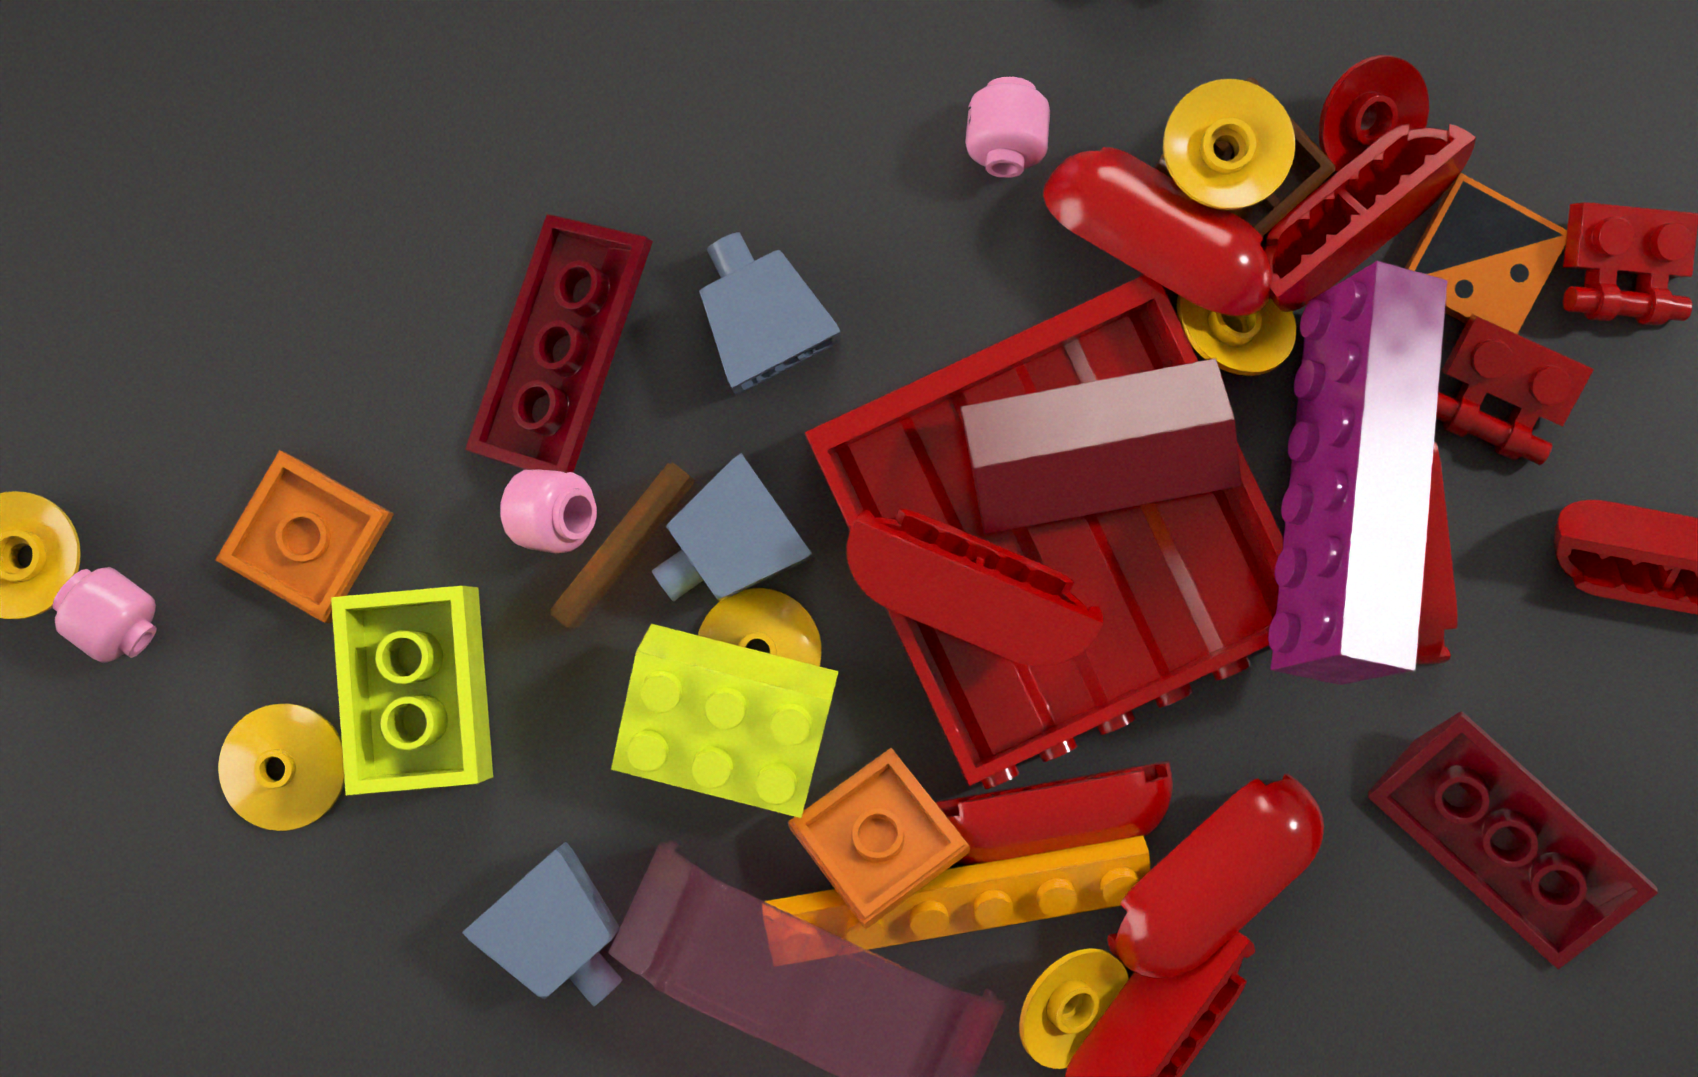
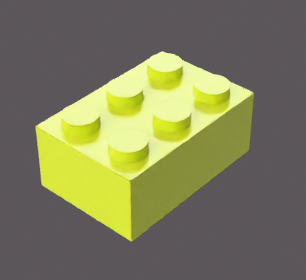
M453 586L331 597L346 795L478 784L493 778L478 587Z
M651 624L636 651L611 770L802 818L839 671Z

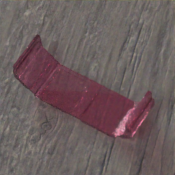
M672 840L667 844L661 842L658 845L609 950L611 956L633 973L641 975L653 984L655 989L669 995L671 998L751 1036L768 1041L839 1077H974L1005 1009L1004 1002L997 998L994 991L986 988L983 996H978L941 985L715 879L678 854L676 850L679 844Z

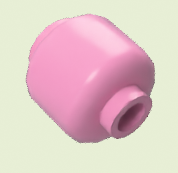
M1001 77L990 81L986 87L974 94L969 104L965 142L969 156L978 164L985 166L989 174L1002 178L1019 176L1023 173L1024 169L1038 164L1042 161L1048 150L1050 123L1048 100L1036 90L1031 82L1023 78Z
M524 469L514 475L505 487L500 502V518L505 533L515 544L531 550L557 554L571 552L583 544L594 527L597 518V507L592 489L583 477L572 472L563 473L561 471Z
M111 567L96 569L93 572L88 569L77 572L62 586L53 601V609L57 611L55 617L57 632L91 658L101 663L113 661L124 654L130 658L137 656L151 642L157 630L151 624L156 607L154 598Z

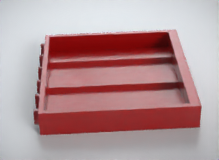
M1146 275L1138 277L805 432L806 440L849 532L856 517L865 510H869L875 518L885 517L894 519L899 508L918 512L1066 575L1074 581L1070 590L1074 596L1087 608L1099 606L1101 609L1103 625L1093 643L1083 653L1064 663L1050 666H1031L1004 658L885 607L960 770L970 786L981 781L986 790L1005 783L1020 774L1016 767L1017 763L1037 754L1040 755L1042 762L1058 758L1077 747L1074 739L1075 736L1096 726L1100 735L1122 728L1135 720L1132 709L1152 700H1155L1158 708L1175 703L1193 693L1190 682L1211 672L1216 681L1239 673L1251 666L1247 655L1269 646L1268 633L1271 622L1276 615L1279 585L1275 579V567L1277 559L1283 551L1284 538L1238 442L1241 486L985 535L983 532L960 407L1199 362L1163 286Z

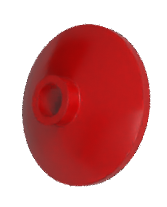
M1377 55L1356 63L1337 80L1326 98L1319 121L1320 148L1335 165V173L1339 172L1386 133L1397 127L1409 124V130L1426 128L1429 116V95L1425 81L1417 68L1408 61L1395 56Z

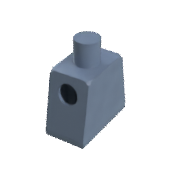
M740 232L729 234L707 248V252L721 278L703 287L700 290V295L727 380L735 396L841 342V331L836 322L780 250L773 251L754 260Z
M740 453L666 525L681 547V550L654 568L652 573L673 602L702 581H705L717 600L722 601L807 561L813 555L742 453Z
M567 842L556 848L462 932L469 941L538 997L543 999L547 998L569 978L594 1007L623 980L598 952L620 930L618 923Z

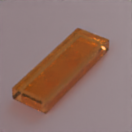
M668 463L550 609L552 610L551 615L567 628H578L695 483V480L675 463Z

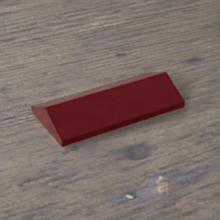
M546 214L465 450L523 470L539 469L574 473L653 243L651 239L641 235Z
M1216 358L960 407L984 535L1241 486L1235 418Z
M1462 711L1416 738L1368 791V798L1558 970L1658 894L1657 886Z

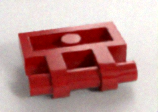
M1588 202L1570 204L1563 268L1584 269L1586 274L1584 287L1570 286L1565 291L1563 297L1565 310L1584 313L1586 318L1590 320L1610 321L1616 316L1635 317L1638 323L1659 326L1665 324L1668 320H1687L1692 312V301L1688 296L1672 295L1668 289L1669 277H1692L1698 213ZM1617 272L1637 274L1635 292L1620 290L1616 284Z
M1471 314L1442 369V372L1464 383L1455 399L1438 392L1436 419L1444 422L1443 428L1453 434L1464 437L1469 433L1495 445V452L1506 458L1516 461L1519 457H1522L1537 465H1542L1552 450V443L1532 434L1536 421L1540 416L1563 427L1594 369ZM1486 393L1516 405L1507 422L1480 411V405Z

